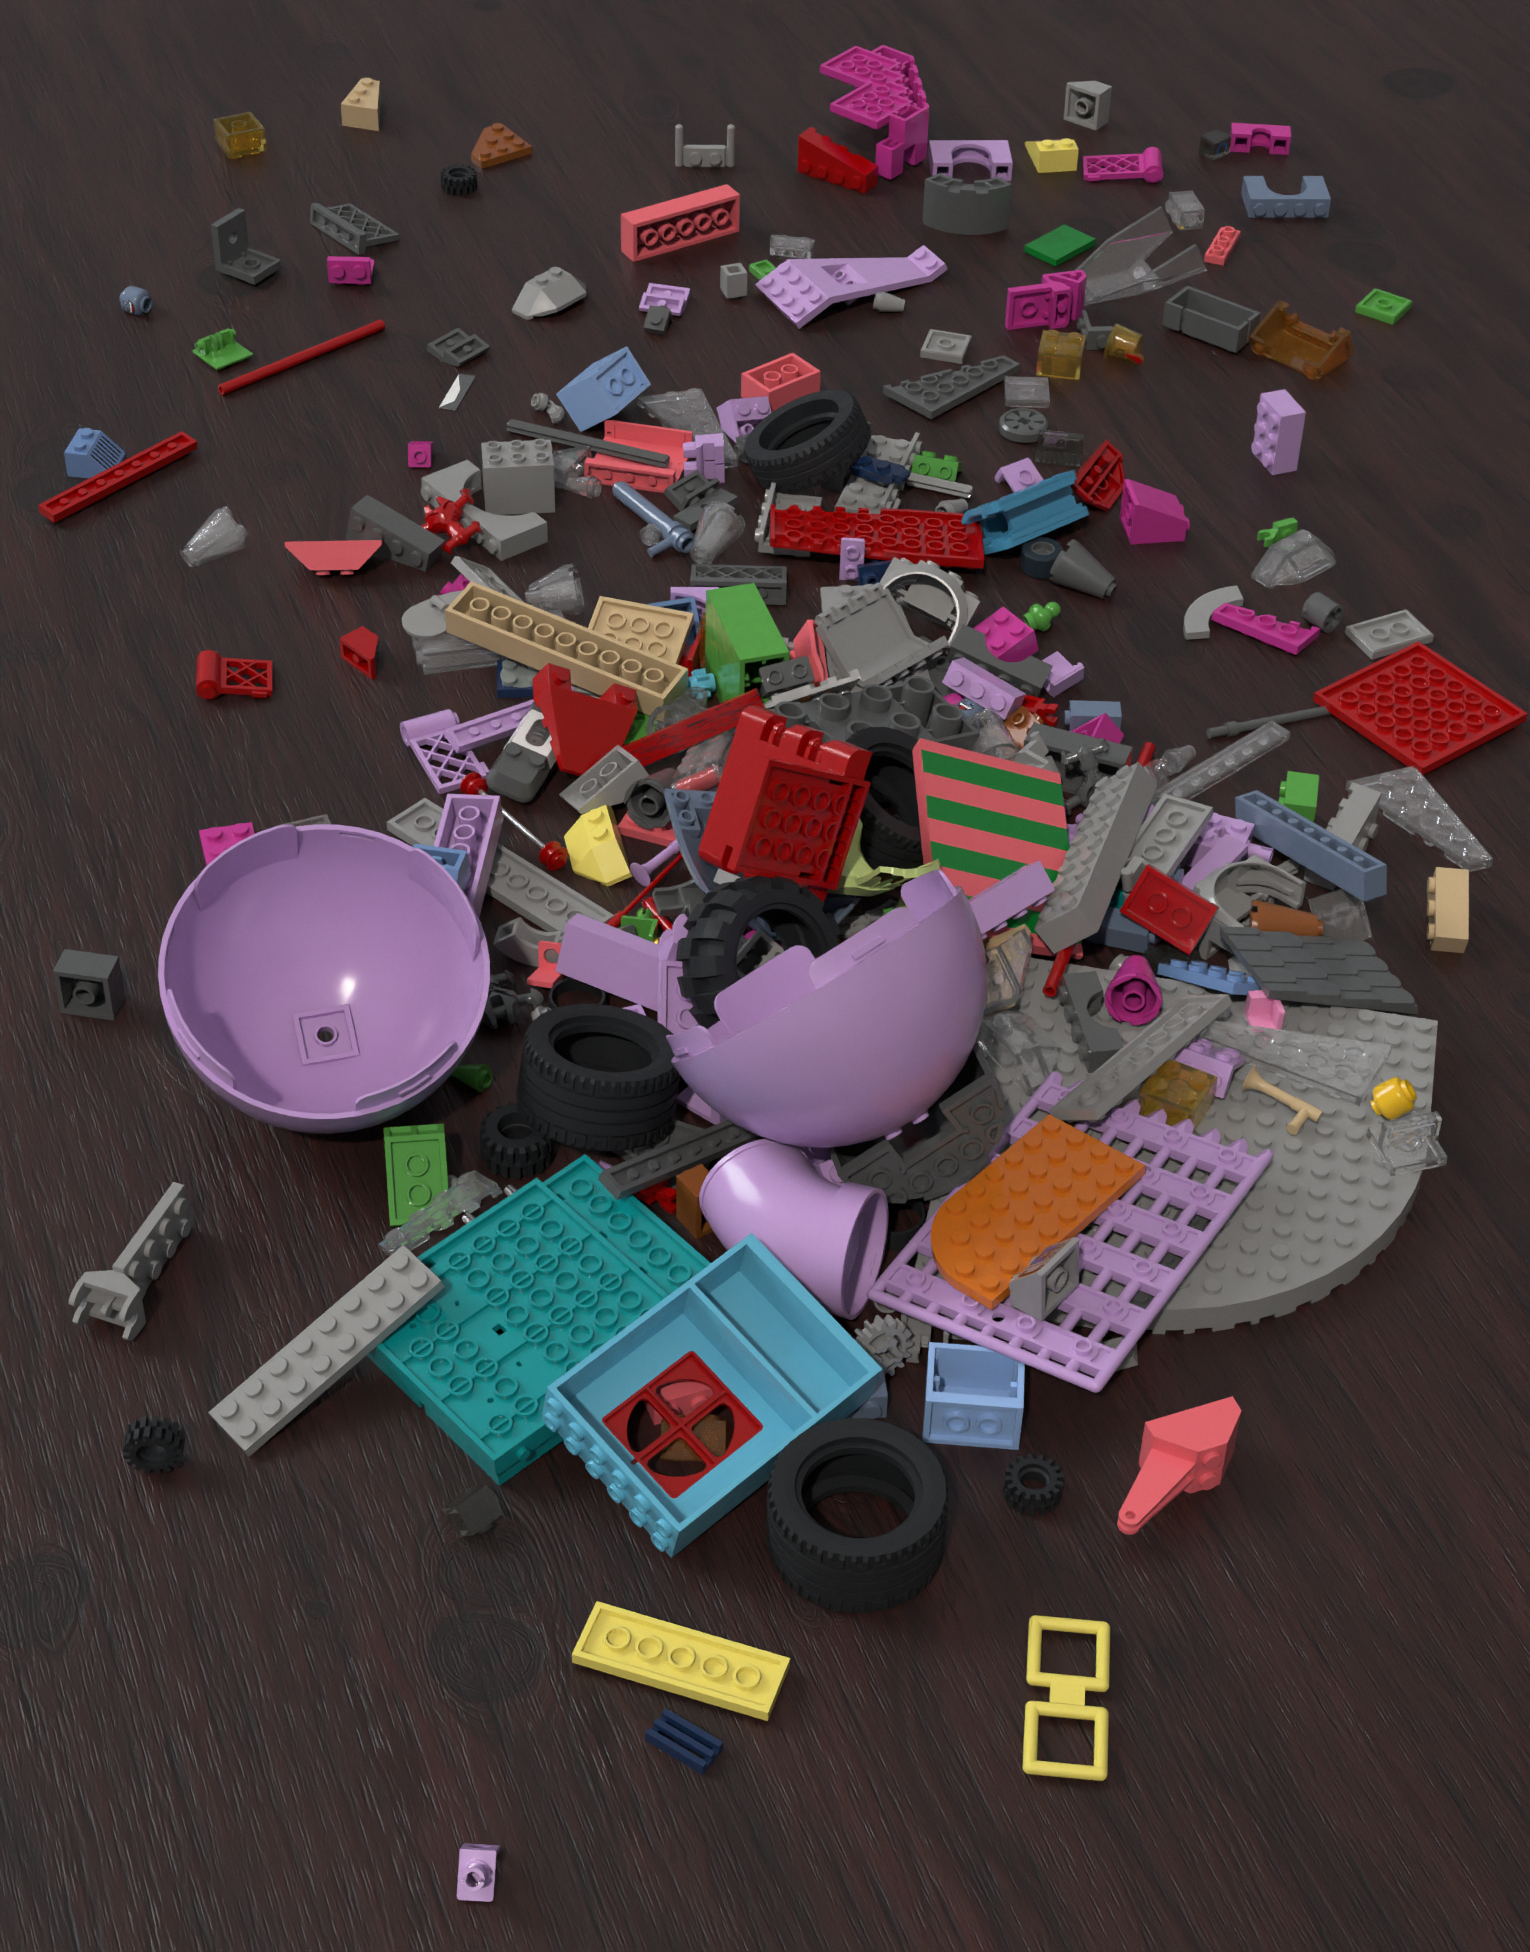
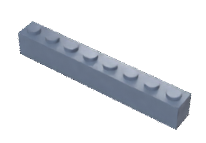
M1258 790L1235 797L1236 819L1255 824L1253 836L1260 839L1263 843L1270 845L1295 862L1302 864L1327 881L1359 898L1361 901H1373L1375 898L1387 894V864Z

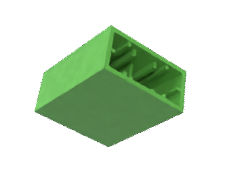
M755 583L706 590L705 669L706 674L712 673L714 675L716 683L715 694L720 704L757 688L760 694L759 689L762 681L759 669L788 661L790 652ZM769 698L762 699L764 704L770 700Z

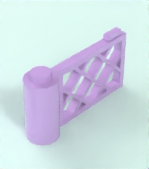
M450 709L400 723V731L404 743L412 748L438 794L460 789L462 779L466 776L463 774L465 769L478 772L485 779L489 773L485 763H479L471 749L459 753L466 755V759L463 761L453 758L457 752L450 743L443 742L446 739L444 736L445 730L460 724L457 714L455 712L452 713ZM427 744L433 746L431 751L421 749L419 746ZM439 748L450 751L448 756L436 752ZM431 760L443 762L441 767H436L429 763ZM449 764L460 767L458 772L450 771L446 768ZM441 776L453 779L451 782L441 784L439 781Z

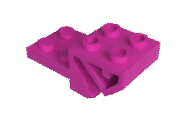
M1083 270L1043 274L1042 284L1008 288L1005 316L1006 329L1012 330L1048 325L1050 329L1066 327L1070 323V319L1076 321L1081 316V310L1084 309L1087 279Z

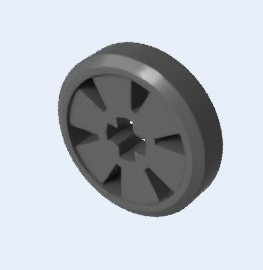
M1018 408L1007 411L1000 417L999 431L1005 438L1013 442L1033 443L1045 437L1049 423L1048 419L1038 411Z

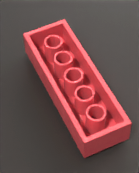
M726 184L621 214V252L635 262L739 232L740 194Z

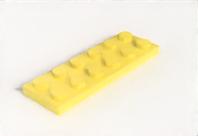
M596 1601L572 1653V1663L765 1721L769 1720L790 1667V1658L598 1601Z

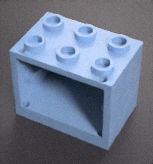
M626 346L591 364L556 395L579 431L582 432L616 415L650 386L651 383Z
M929 1342L922 1442L1019 1450L1024 1406L1025 1364L979 1345Z

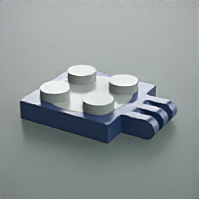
M513 659L497 660V698L533 697L532 679L540 670Z

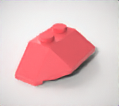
M383 540L285 542V547L309 570H316V575H330V570H340V575L354 574V570L360 569L383 545Z
M807 620L793 640L794 650L789 651V657L792 660L808 656L815 678L813 684L816 688L820 686V682L828 678L824 643L815 629L818 625L815 620Z

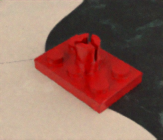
M1147 864L1119 912L1190 955L1219 907L1154 866Z

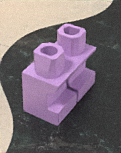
M723 433L695 435V442L683 443L684 458H696V461L684 462V477L698 469L706 479L717 478L720 481L719 483H725Z

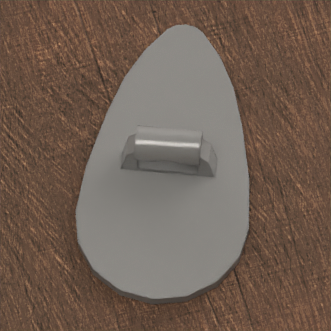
M462 591L450 592L440 596L433 595L431 599L410 607L404 612L402 617L403 629L407 634L420 639H433L446 633L445 610Z

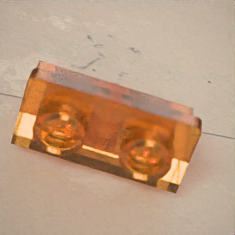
M676 1414L677 1416H679V1417H681V1418L687 1416V1415H682V1414ZM707 1415L692 1427V1432L713 1455L720 1457L725 1453L726 1421H720V1416ZM661 1419V1435H663L670 1427L664 1419ZM681 1439L675 1440L660 1452V1460L702 1461Z

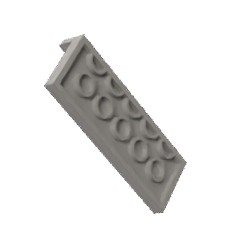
M917 432L911 442L904 439L886 438L882 435H872L861 457L870 456L875 459L900 464L911 473L914 454L922 453L923 442L920 441V433ZM851 474L835 505V510L836 507H845V512L858 513V508H869V513L880 514L881 508L892 509L893 503L899 498V491L904 489L905 481L901 484L894 482L886 484Z

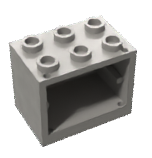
M551 440L489 441L481 443L485 512L496 515L555 512L554 462Z

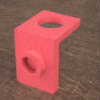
M541 940L538 942L539 968L527 979V985L552 988L565 976L555 971L557 962H550L545 956L547 949H554L559 954L562 943Z

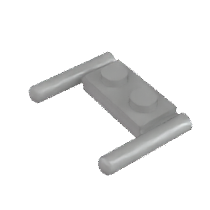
M681 124L675 126L676 166H734V125L730 124L727 126V146H683V126Z

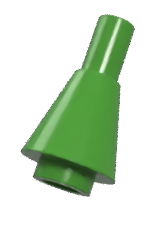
M487 1064L460 1065L450 1075L478 1092H483L488 1088L493 1078L491 1069Z

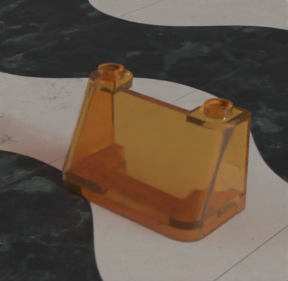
M1278 300L1249 336L1251 349L1254 353L1262 354L1299 371L1310 379H1320L1347 362L1354 354L1350 331L1340 327L1337 332L1333 330L1330 334H1327L1301 322L1298 314L1294 313L1291 315L1287 311L1288 303Z

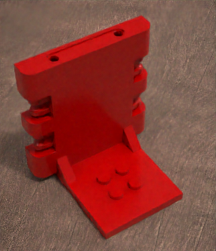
M748 706L741 713L699 846V857L702 861L729 873L738 874L742 872L744 873V878L752 876L774 878L775 876L792 879L799 884V887H806L824 902L828 889L837 890L871 782L864 780V776L872 752L841 740L823 743L821 740L824 732L800 724L787 728L785 726L787 717L762 707Z

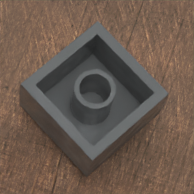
M64 949L53 970L60 1013L115 1020L125 1000L119 956Z

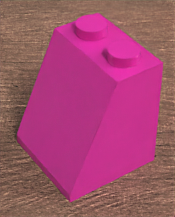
M1124 479L1120 520L1130 545L1185 541L1186 531L1190 529L1189 518L1185 517L1184 507L1179 503L1177 496L1130 479Z

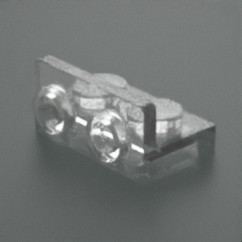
M771 235L770 255L811 259L815 240L807 237Z

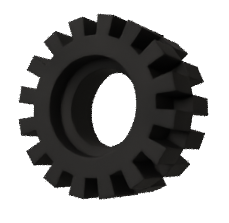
M454 164L453 167L449 165L448 168L444 167L441 170V188L446 194L450 193L453 196L454 194H457V196L463 194L465 196L467 193L471 194L473 191H476L477 171L475 168H471L469 165L465 167L464 164H461V166Z
M147 1416L141 1417V1422L136 1419L132 1421V1425L127 1427L123 1458L127 1459L126 1463L129 1466L135 1464L134 1469L137 1471L145 1468L144 1473L150 1474V1470H155L156 1474H161L162 1469L170 1472L172 1467L177 1468L179 1462L182 1461L185 1443L184 1430L182 1427L178 1428V1423L175 1421L169 1424V1419L165 1417L162 1421H158V1416H152V1420H148Z
M1033 1453L1027 1454V1459L1025 1460L1020 1455L1017 1457L1016 1462L1014 1460L1009 1462V1467H1006L1003 1492L1005 1501L1009 1500V1506L1012 1509L1018 1506L1017 1512L1023 1514L1024 1510H1028V1516H1034V1511H1038L1039 1516L1045 1515L1046 1509L1050 1513L1054 1510L1055 1506L1059 1505L1064 1476L1063 1473H1060L1061 1468L1058 1464L1053 1466L1054 1460L1051 1458L1045 1462L1043 1461L1044 1455L1038 1454V1459H1034ZM1027 1480H1035L1041 1482L1046 1487L1029 1489L1021 1483Z

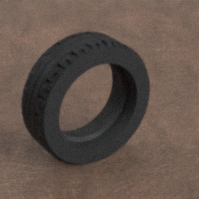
M841 390L819 391L797 398L765 417L747 437L744 456L758 484L763 489L770 490L771 483H776V493H796L827 482L850 467L867 448L871 429L854 396Z

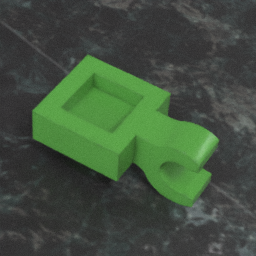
M1292 517L1273 522L1271 529H1264L1258 532L1257 540H1264V547H1271L1273 545L1276 547L1295 542L1298 521Z

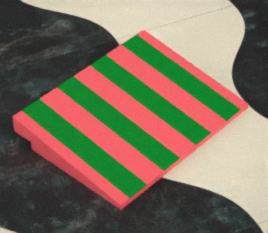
M920 738L914 746L912 753L923 864L939 859V868L954 887H962L968 900L1023 866L1039 860L1053 884L1058 876V870L1065 860L1064 856L1069 850L1060 773ZM1045 902L1036 907H1033L1032 904L1026 907L1028 911L1026 914L1016 919L1008 918L1006 920L1008 924L995 932L990 929L986 932L988 937L982 940H988L1026 924L1031 931L1027 953L1057 956V953L1054 954L1034 930L1039 919L1038 915L1043 910ZM1081 941L1077 942L1071 959L1081 960L1083 957Z

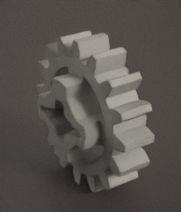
M887 1314L883 1320L879 1315H876L874 1323L871 1324L866 1320L864 1321L865 1328L863 1330L857 1328L854 1330L858 1335L854 1340L880 1367H883L884 1377L886 1373L894 1376V1368L897 1366L903 1368L905 1365L902 1359L911 1355L906 1348L913 1346V1342L909 1339L912 1334L898 1318L893 1319Z

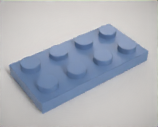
M1171 959L1170 964L1159 963L1157 974L1229 994L1247 995L1248 991L1262 990L1251 975L1245 978V972L1229 970V973H1226V967L1210 965V968H1207V962L1192 960L1191 964L1187 965V961Z

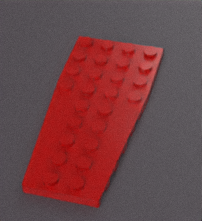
M773 504L770 507V547L840 555L842 538L865 539L864 558L893 560L894 557L899 560L905 558L915 564H918L920 560L924 562L929 560L945 568L955 566L970 570L976 568L983 569L984 567L980 520L963 525V513L881 508L880 514L869 513V508H858V513L845 512V507H836L834 512H825L821 506H813V509L810 511H802L798 505H790V508L785 510L775 509Z

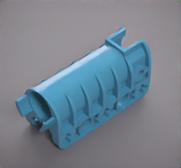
M1071 470L1042 480L1010 495L1003 496L998 500L968 510L962 517V524L968 525L980 520L985 538H982L984 555L1022 544L1088 516L1089 512L1087 506H1082L1081 502L1076 504L1074 495H1071L1073 492L1070 485L1075 483L1074 480H1077L1075 470Z

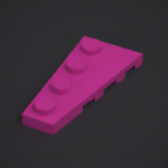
M1223 603L1214 610L1211 619L1220 623L1223 627H1230L1245 636H1252L1261 640L1264 644L1276 646L1283 649L1286 653L1295 655L1318 638L1321 629L1314 626L1311 627V630L1301 628L1300 623L1290 621L1289 624L1276 621V616L1269 614L1256 616L1254 610L1228 603Z

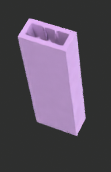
M579 913L572 917L566 923L555 971L658 1012V963L660 962L658 959V944Z

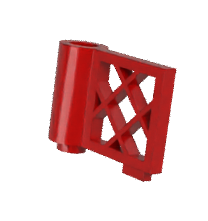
M204 650L199 653L196 659V693L199 697L206 700L215 699L220 694L252 695L255 698L272 696V661L221 658L219 653L215 651ZM227 667H236L239 668V670L233 672ZM255 669H267L260 674L255 671ZM248 674L252 678L246 680L241 676ZM232 681H236L237 683H239V685H227V684L230 683V682H232ZM260 682L266 687H256L254 684Z

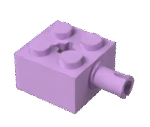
M1213 813L1212 818L1187 852L1185 865L1194 867L1225 834L1248 845V852L1238 862L1245 861L1252 855H1256L1270 863L1274 848L1252 843L1255 824Z

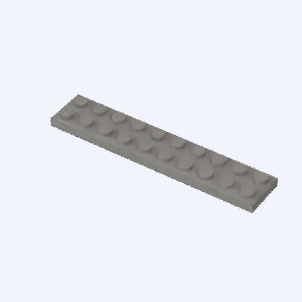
M424 798L387 821V830L412 846L414 844L434 846L443 808ZM499 843L497 844L486 893L547 932L562 930L566 927V923L577 913L605 924L614 917L613 914Z

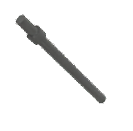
M1321 706L1237 723L1236 721L1224 723L1223 726L1207 729L1206 734L1209 739L1225 735L1233 737L1238 736L1241 732L1331 715V713L1328 712L1326 707Z

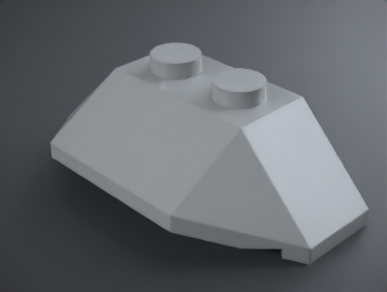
M552 267L525 283L512 308V313L526 320L533 319V316H545L556 313L586 297V285L561 268Z

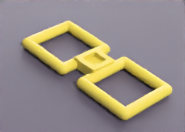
M1039 1615L1030 1617L1026 1680L1029 1685L1050 1687L1049 1702L1028 1701L1025 1705L1023 1771L1026 1774L1104 1781L1107 1778L1109 1712L1104 1707L1085 1706V1691L1106 1692L1109 1689L1110 1625L1107 1622ZM1042 1630L1097 1635L1096 1677L1040 1672ZM1039 1716L1095 1721L1094 1766L1037 1761Z

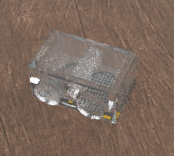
M1192 190L1169 192L1165 208L1178 229L1202 228L1205 209Z

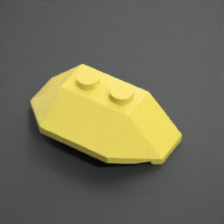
M604 805L581 815L564 836L574 873L587 879L598 881L607 887L632 877L613 808L609 805Z

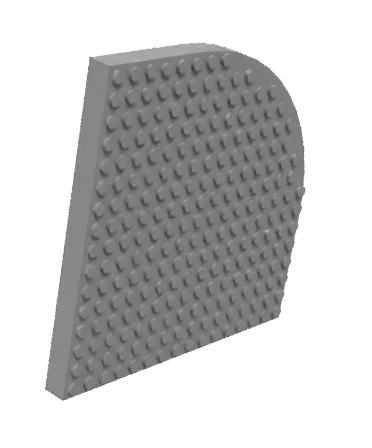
M1025 957L1015 1006L982 1020L976 1040L1003 1096L1005 1104L1003 1115L1004 1128L1051 1072L1057 1071L1062 1075L1060 1086L1066 1088L1078 1081L1085 1080L1092 1074L1088 1073L1085 1063L1079 1059L1078 1043L1072 1040L1071 1024L1066 1022L1064 1016V1004L1059 1003L1057 993L1053 997H1048L1043 993V987L1054 961ZM1068 964L1064 973L1096 971L1103 994L1100 1011L1091 1015V1017L1103 1026L1118 1029L1124 1046L1184 995L1229 994L1189 982L1155 977L1162 992V1005L1159 1013L1148 1023L1130 1025L1131 1022L1115 1020L1105 1005L1106 989L1117 971ZM1229 994L1232 1005L1223 1012L1220 1018L1213 1020L1204 1032L1197 1034L1191 1039L1204 1038L1213 1042V1047L1222 1050L1223 1047H1229L1240 1052L1239 1056L1246 1058L1245 1064L1234 1070L1225 1098L1222 1099L1169 1080L1176 1053L1174 1058L1163 1063L1154 1075L1147 1077L1141 1082L1138 1089L1130 1092L1123 1098V1102L1117 1105V1107L1137 1099L1141 1106L1139 1115L1146 1117L1156 1110L1163 1109L1167 1114L1166 1125L1174 1126L1180 1121L1189 1118L1194 1125L1192 1134L1196 1136H1201L1205 1132L1217 1128L1221 1135L1219 1143L1221 1145L1228 1146L1232 1142L1244 1138L1248 1144V1155L1255 1156L1265 1149H1270L1274 1153L1271 1162L1146 1330H1152V1334H1165L1166 1330H1183V1334L1194 1333L1195 1329L1211 1328L1212 1332L1234 1328L1235 1324L1250 1321L1251 1325L1259 1323L1260 1318L1274 1315L1275 1318L1296 1311L1297 1306L1308 1301L1314 1303L1330 1294L1333 1288L1340 1284H1348L1360 1274V1270L1363 1267L1375 1262L1376 1256L1390 1245L1395 1239L1400 1226H1403L1420 1186L1429 1141L1438 1021L1368 1009L1280 1000L1285 1010L1281 1033L1254 1035L1244 1014L1247 995ZM1257 1065V1071L1264 1080L1322 1110L1323 1114L1320 1120L1316 1123L1307 1118L1296 1135L1290 1134L1286 1130V1126L1298 1112L1261 1091L1254 1089L1241 1091L1251 1069ZM1392 1077H1399L1402 1080L1407 1079L1417 1095V1100L1414 1101V1109L1395 1120H1388L1383 1115L1378 1116L1370 1103L1373 1100L1374 1087ZM1036 1108L1028 1119L1040 1122L1050 1113ZM1061 1120L1073 1127L1077 1124L1076 1122H1067L1066 1120ZM1088 1128L1085 1132L1097 1140L1103 1134V1132ZM1115 1137L1109 1146L1123 1152L1130 1143ZM1007 1143L999 1154L1005 1152L1013 1144ZM1142 1147L1134 1158L1149 1164L1156 1155V1152ZM1169 1157L1161 1169L1176 1174L1184 1163ZM1196 1167L1188 1179L1204 1184L1211 1173ZM1223 1177L1215 1189L1231 1194L1239 1183ZM950 1192L931 1199L926 1221ZM1141 1193L1132 1205L1148 1210L1156 1199ZM1122 1194V1195L1118 1198V1200H1121V1198L1124 1196V1194ZM1168 1204L1160 1216L1172 1220L1179 1207ZM1091 1222L1080 1233L1092 1237L1100 1225ZM1112 1230L1104 1240V1243L1119 1248L1128 1236ZM1139 1241L1131 1253L1147 1259L1154 1246ZM918 1253L915 1268L922 1270L931 1258ZM1083 1268L1079 1273V1283L1089 1287L1098 1274ZM938 1270L933 1275L945 1280ZM1110 1279L1101 1292L1117 1298L1126 1285ZM1055 1308L1044 1320L1061 1323L1068 1313ZM1080 1319L1076 1326L1094 1329L1096 1324Z

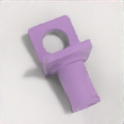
M469 1843L462 1845L459 1853L458 1900L491 1902L494 1899L496 1856L500 1852V1845Z

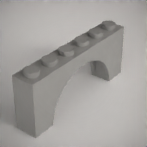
M465 460L421 478V495L425 501H428L435 508L440 506L436 500L439 496L455 503L461 497V489L469 488L472 494L481 490V470L469 460ZM468 503L462 508L463 514L459 523L466 529L472 524V521H478L482 532H477L471 537L501 561L548 542L547 522L535 512L505 516L485 512Z

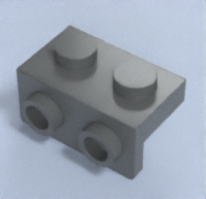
M697 469L668 486L663 494L681 512L716 491L720 481L715 478L709 482Z
M808 656L759 669L762 681L759 690L762 699L769 698L771 700V696L813 684L815 681Z

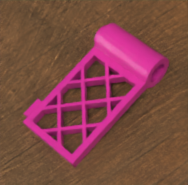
M1149 147L1143 154L1083 156L1084 180L1100 181L1106 179L1144 178L1149 183H1158L1164 175L1162 153L1156 147Z

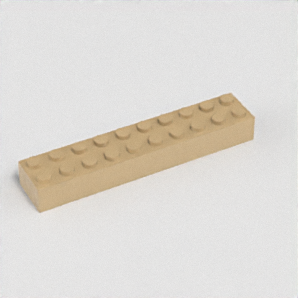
M471 581L445 610L447 633L537 670H541L547 663L570 669L571 684L601 696L614 683L635 689L637 710L661 721L667 717L687 692L688 668Z

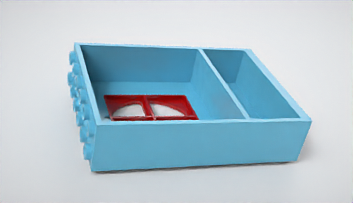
M751 1233L549 1385L546 1390L542 1418L545 1425L551 1431H557L564 1439V1444L569 1452L575 1456L578 1454L586 1463L585 1466L590 1475L595 1479H600L607 1486L610 1497L616 1503L621 1502L628 1509L632 1521L641 1528L643 1526L647 1530L655 1547L661 1552L666 1551L672 1558L767 1482L777 1456L782 1453L783 1448L804 1431L824 1422L845 1419L870 1399L883 1369ZM692 1381L708 1386L713 1391V1395L686 1417L681 1418L656 1393V1389L661 1385L671 1382ZM644 1400L668 1423L670 1429L644 1450L635 1452L628 1443L627 1424L636 1404ZM726 1405L733 1415L734 1433L726 1452L722 1456L717 1457L692 1432V1427L718 1406ZM681 1439L704 1462L706 1468L693 1475L672 1477L653 1472L647 1466V1463L675 1440Z

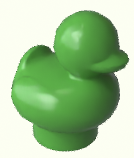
M1049 602L1045 607L1040 604H1033L1029 612L1023 615V620L1034 631L1044 632L1049 629L1050 621L1059 616L1061 608L1056 602Z

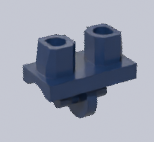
M872 560L871 563L857 565V586L880 583L892 560L881 562Z

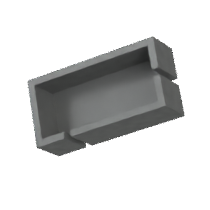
M1186 286L1165 302L1162 325L1169 327L1173 331L1183 330L1182 333L1192 338L1201 339L1210 345H1216L1229 352L1236 353L1258 335L1261 313Z
M1033 723L1024 740V747L1031 741L1030 734L1039 731L1049 750L1045 757L1052 756L1061 774L1062 791L1076 794L1075 790L1079 788L1085 777L1084 772L1079 767L1081 763L1080 761L1071 763L1067 768L1061 764V753L1064 751L1065 754L1076 751L1080 745L1090 744L1091 746L1100 743L1101 740ZM1105 740L1110 745L1108 754L1103 752L1095 755L1094 758L1099 762V772L1107 776H1113L1123 766L1131 765L1133 747Z

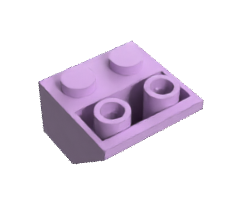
M768 396L730 399L717 407L721 429L735 443V437L750 434L757 424L771 414Z

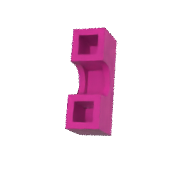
M1246 123L1231 124L1230 152L1250 153L1251 147L1263 146L1269 150V154L1289 155L1291 142L1290 126Z

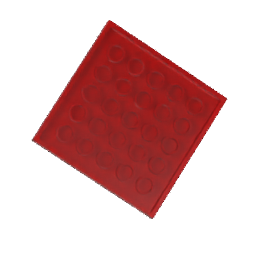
M1419 641L1314 692L1313 696L1315 703L1326 707L1328 712L1420 776L1526 722L1528 715L1527 712Z

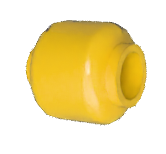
M1392 1077L1374 1087L1373 1100L1370 1103L1378 1116L1383 1115L1388 1120H1395L1414 1109V1101L1417 1100V1095L1407 1079L1402 1080L1399 1077Z

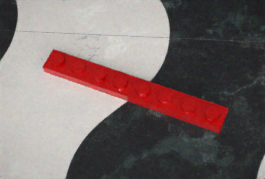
M181 431L39 504V513L55 523L198 449L197 441Z

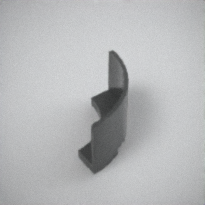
M941 173L925 179L923 224L943 232L962 235H982L1003 231L1009 226L1012 184L998 176L986 180H976L974 184H963V180L951 178Z

